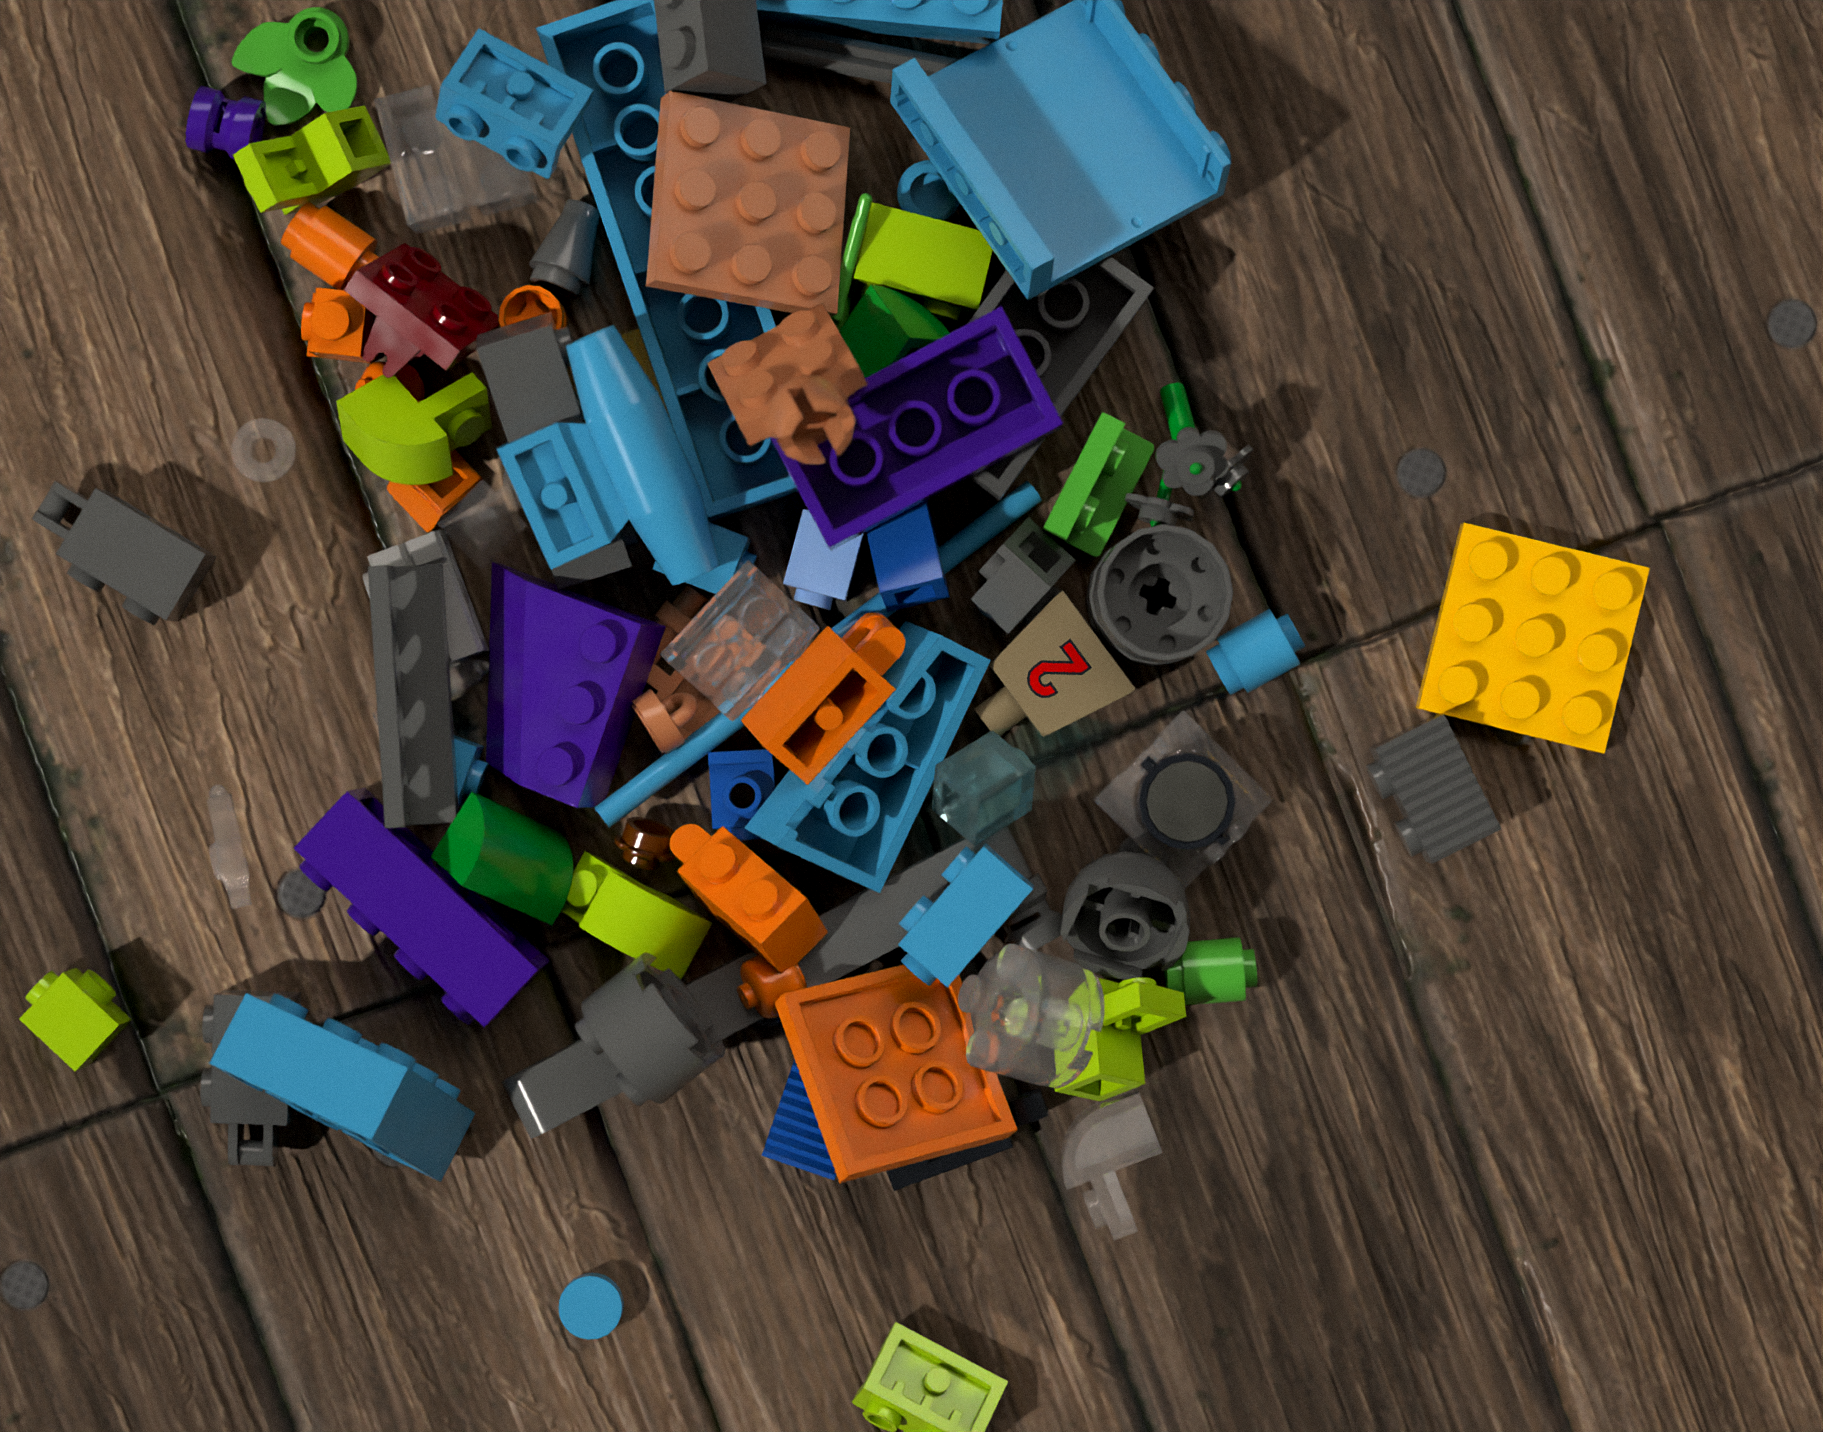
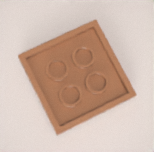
M673 91L666 93L660 100L646 286L789 313L809 310L823 303L830 317L836 315L838 312L850 127Z

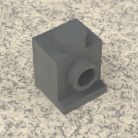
M1028 517L978 571L987 581L971 600L985 617L995 621L1006 633H1009L1076 560Z

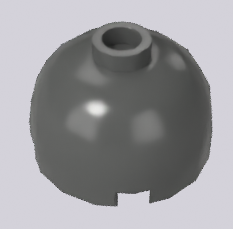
M1127 851L1105 854L1088 863L1069 884L1061 920L1060 933L1063 942L1067 939V942L1074 948L1073 958L1082 967L1103 977L1124 980L1142 977L1143 969L1153 968L1161 963L1162 972L1172 967L1186 951L1190 933V909L1183 884L1163 862L1146 854Z

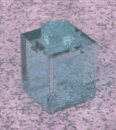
M992 730L935 765L932 810L976 846L1032 810L1036 766L1022 750L1013 748Z

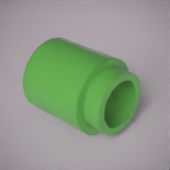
M1240 937L1188 941L1186 951L1172 967L1164 970L1166 988L1184 992L1185 1006L1245 1001L1246 988L1257 987L1254 949L1242 950Z

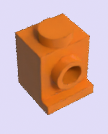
M316 287L312 302L305 303L302 313L301 337L302 340L308 341L306 356L372 363V361L366 362L362 358V352L376 320V315L344 290Z

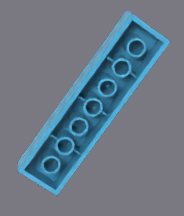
M615 0L537 27L536 30L548 65L594 90L591 103L572 134L673 428L700 486L708 521L711 522L798 492L771 438L761 440L749 446L707 364L721 356L731 345L740 341H750L775 328L776 324L771 310L646 286L660 100L666 94L654 0Z

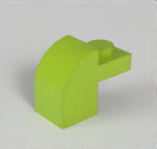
M365 105L324 113L291 136L249 143L233 154L244 178L245 186L253 197L260 213L282 209L284 215L298 212L307 202L318 205L359 185L392 164Z
M473 372L420 402L412 396L395 375L390 378L381 375L336 401L342 437L346 445L375 475L399 484H429L453 475L450 452L460 446H467L473 443L482 433L492 428L487 388Z
M584 851L573 871L570 891L561 910L580 923L578 927L635 959L644 952L650 953L657 959L649 966L663 972L669 968L680 979L684 976L712 925V922L671 896L639 883L602 858Z
M1089 976L1079 982L1063 1001L1053 1027L1051 1055L1055 1092L1103 1101L1144 1085L1145 1074L1141 1035L1185 1018L1184 992L1157 986L1154 979L1145 977L1131 978L1118 983Z

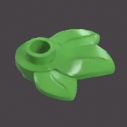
M312 7L304 9L297 13L289 23H261L252 29L240 42L231 63L235 68L245 73L266 77L264 82V102L266 103L267 119L273 126L289 125L298 122L310 114L317 104L326 112L348 109L353 104L357 94V74L346 58L350 41L347 27L338 15L325 8ZM316 30H324L329 36L327 47L319 52L309 50L307 45L309 35Z

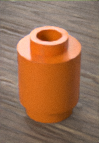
M307 202L296 213L281 239V244L291 250L290 258L337 290H344L356 270L379 258V256L374 254L378 243L375 238L325 205L319 209L311 202Z

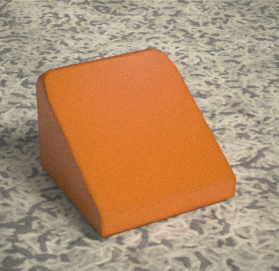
M455 449L450 452L453 475L429 484L405 485L390 481L387 485L389 494L428 533L439 526L484 482V479Z

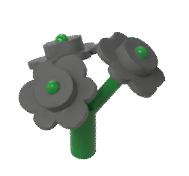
M1182 383L1167 384L1159 391L1172 440L1163 442L1156 451L1157 463L1163 469L1157 496L1146 497L1126 493L1125 501L1129 503V506L1140 509L1138 519L1149 523L1151 527L1163 524L1176 526L1177 519L1193 521L1195 512L1193 509L1169 502L1173 489L1183 486V489L1188 494L1198 496L1201 500L1205 499L1213 491L1223 498L1231 491H1239L1242 487L1241 482L1250 473L1243 464L1250 458L1249 455L1254 449L1248 445L1227 461L1224 457L1227 450L1224 436L1213 430L1199 434L1195 428L1185 387Z

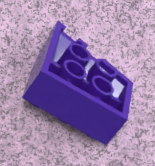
M492 561L486 762L518 785L576 808L595 807L605 800L635 717V712L631 707L633 704L632 700L643 694L666 626L569 589L563 588L558 590L556 584Z

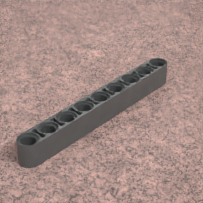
M1001 818L887 877L880 893L867 888L817 914L828 930V933L798 962L807 988L833 982L899 947V942L907 934V931L899 925V922L923 895L933 903L950 884L941 874L965 846L976 854L986 843L1026 879L1033 874L1005 820ZM752 950L685 984L714 1024L705 1032L711 1045L764 1018L759 1015L755 1007L746 1009L737 993V986L743 984L740 976L742 964L757 956ZM582 1039L526 1067L501 1082L531 1139L623 1092L616 1080V1075L620 1073L618 1068L605 1052L600 1055L595 1054Z

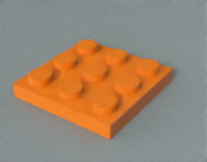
M900 965L783 993L774 1002L839 1183L1003 1140L1018 1130L960 975L948 987L938 979L929 986L914 975L905 965Z

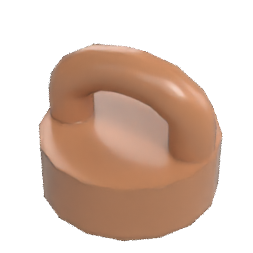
M649 689L632 700L633 704L631 707L662 754L665 752L667 755L686 743L678 728L689 722L698 709L697 700L693 695L686 692L675 693L660 701L653 690Z

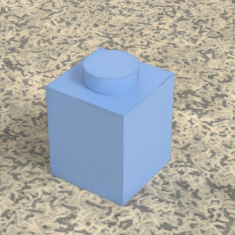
M803 509L783 582L786 586L796 588L793 600L827 610L831 609L833 598L846 602L865 533L830 551L809 510Z

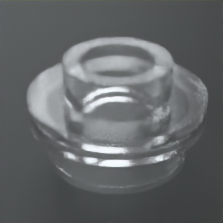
M255 419L244 424L235 434L231 447L232 459L236 468L245 477L257 482H272L285 476L292 468L296 458V443L291 432L283 424L272 419ZM263 439H270L276 447L275 456L269 462L261 463L255 457V446Z

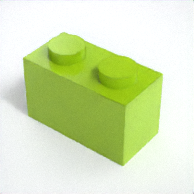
M871 203L867 218L868 222L851 284L862 287L860 297L862 298L870 285H878L895 290L915 301L923 302V307L936 318L958 322L961 312L971 314L977 311L993 251L981 232L962 225Z

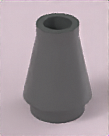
M566 200L562 213L529 262V265L533 268L530 282L534 286H540L555 296L570 300L578 298L581 288L589 287L597 229L601 219L597 208L582 201Z

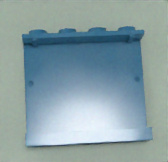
M1074 0L930 76L926 75L915 58L892 70L890 103L1027 300L1224 195L1231 166V155L1225 141L1216 131L1209 132L1196 114L1195 104L1189 91L1182 83L1178 81L1173 83L1160 65L1159 53L1154 43L1146 34H1138L1125 16V9L1121 0Z

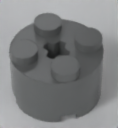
M647 952L642 953L583 1000L581 1007L584 1017L575 1024L580 1038L588 1048L597 1055L605 1052L618 1068L620 1073L616 1075V1080L620 1088L638 1106H642L649 1099L655 1103L663 1104L725 1055L722 1039L711 1046L705 1035V1032L714 1024L696 997L669 968L658 975L648 967L657 958Z

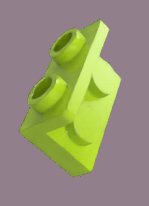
M895 1322L890 1328L865 1382L857 1391L852 1403L864 1410L862 1415L867 1421L890 1432H896L898 1428L904 1432H985L1008 1381Z

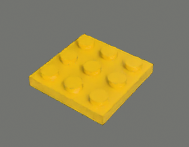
M1461 523L1415 708L1605 754L1650 568L1473 524Z

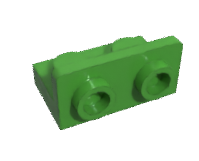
M1104 412L1099 416L1042 528L1047 534L1092 557L1101 555L1127 504L1125 501L1126 493L1133 492L1154 451V445L1151 442L1124 429L1126 423Z

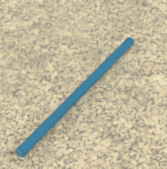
M1028 481L1024 482L939 546L945 574L1042 501L1038 492ZM879 592L831 629L842 638L863 615L877 612L888 618L897 610L887 612ZM806 648L685 738L686 743L669 754H664L595 806V810L609 828L707 755L708 752H711L745 725L740 720Z

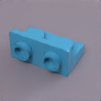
M478 28L441 84L435 117L439 122L445 124L448 130L457 137L468 141L474 140L501 154L513 167L526 172L532 171L543 178L549 179L556 169L562 147L589 107L594 90Z

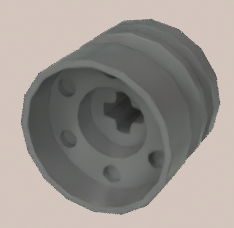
M1163 524L1137 530L1102 555L1089 575L1085 604L1090 627L1107 650L1125 662L1154 667L1188 658L1213 642L1229 618L1233 588L1228 566L1212 543L1191 529ZM1158 583L1162 586L1160 597L1168 601L1169 604L1168 607H1162L1150 614L1145 611L1148 601L1144 597L1139 596L1140 590L1146 591Z

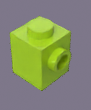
M78 968L62 972L60 976L53 971L47 973L26 995L25 999L32 1006L19 1018L22 1023L75 1072L89 1066L132 1019L112 1001L116 996V992L101 976L89 969L83 974Z

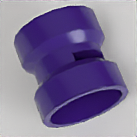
M200 86L194 95L188 115L186 146L189 149L205 153L215 148L227 151L230 158L234 159L233 154L249 143L262 141L266 121V103L262 100L246 96L238 101L227 99L220 90Z

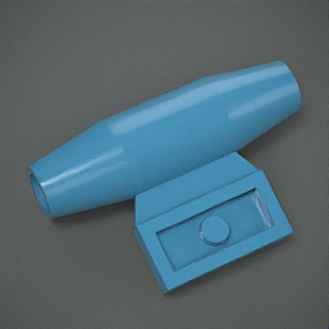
M614 325L605 327L567 344L566 350L585 423L554 422L496 448L549 568H556L611 543L629 520L672 585L684 583L713 570L720 564L701 489L661 398L652 382Z

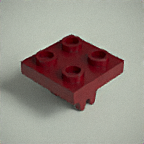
M406 243L356 270L344 288L345 292L377 316L362 352V358L366 362H370L377 358L380 353H384L387 356V362L382 369V373L387 378L396 375L407 363L416 362L424 354L443 369L448 370L477 350L478 334L500 328L499 316L491 311L492 306L482 294L472 288L459 286L441 271V265L436 258L425 250L410 247Z

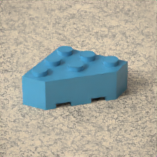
M273 993L269 1003L250 994H245L209 1064L262 1092V1090H265L266 1094L334 1130H342L344 1134L365 1144L367 1147L439 1182L442 1181L475 1115V1112L457 1101L461 1092L459 1088L439 1079V1075L430 1069L415 1063L416 1059L382 1042L377 1046L361 1038L362 1034L331 1018L327 1017L322 1028L304 1020L309 1010L279 994Z

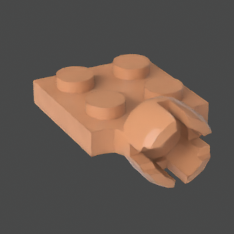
M823 303L809 310H801L790 314L775 328L750 341H740L731 345L721 356L707 363L749 446L772 437L777 439L783 452L789 458L804 464L826 463L817 446L818 444L829 439L836 454L839 456L850 443L855 419L847 399L856 390L868 384Z

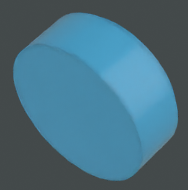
M924 160L911 165L900 178L897 196L901 210L942 221H948L957 211L960 202L931 160Z
M585 1273L575 1277L565 1287L559 1300V1316L565 1328L573 1335L588 1340L599 1339L608 1335L617 1326L624 1309L623 1295L618 1285L609 1277L599 1273Z

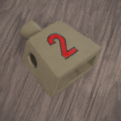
M1062 591L1040 611L989 665L1004 686L976 706L974 710L996 739L1026 717L1041 737H1045L1130 694L1135 690V687L1064 591Z

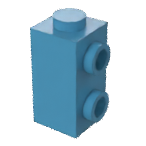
M986 843L976 854L965 846L941 874L950 883L934 903L923 895L899 922V925L907 931V934L898 944L907 952L901 962L929 986L938 979L948 987L1033 890L1034 885Z

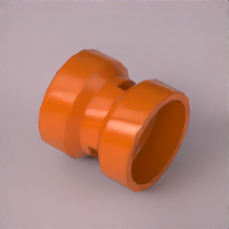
M532 285L514 289L505 297L499 310L500 327L551 312L556 328L560 329L568 326V317L563 305L550 291L540 286Z

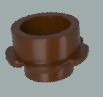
M630 817L626 821L622 835L617 834L615 836V844L624 850L622 859L634 867L645 870H657L660 862H671L675 858L670 849V838L675 831L658 821L642 817Z

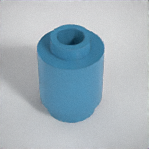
M1269 608L1217 637L1219 644L1207 650L1206 653L1231 696L1243 688L1248 694L1300 665V662L1295 652L1306 646L1289 615L1285 614L1276 619Z

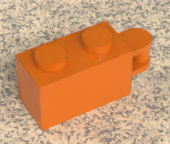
M877 612L863 615L842 638L827 625L740 721L764 748L809 785L896 690L883 675L897 661L905 649L903 633L884 615Z
M686 824L679 827L672 834L670 849L682 865L677 872L699 904L753 952L772 965L780 974L795 966L828 933V930L808 899L725 827L722 826L711 836L696 824Z

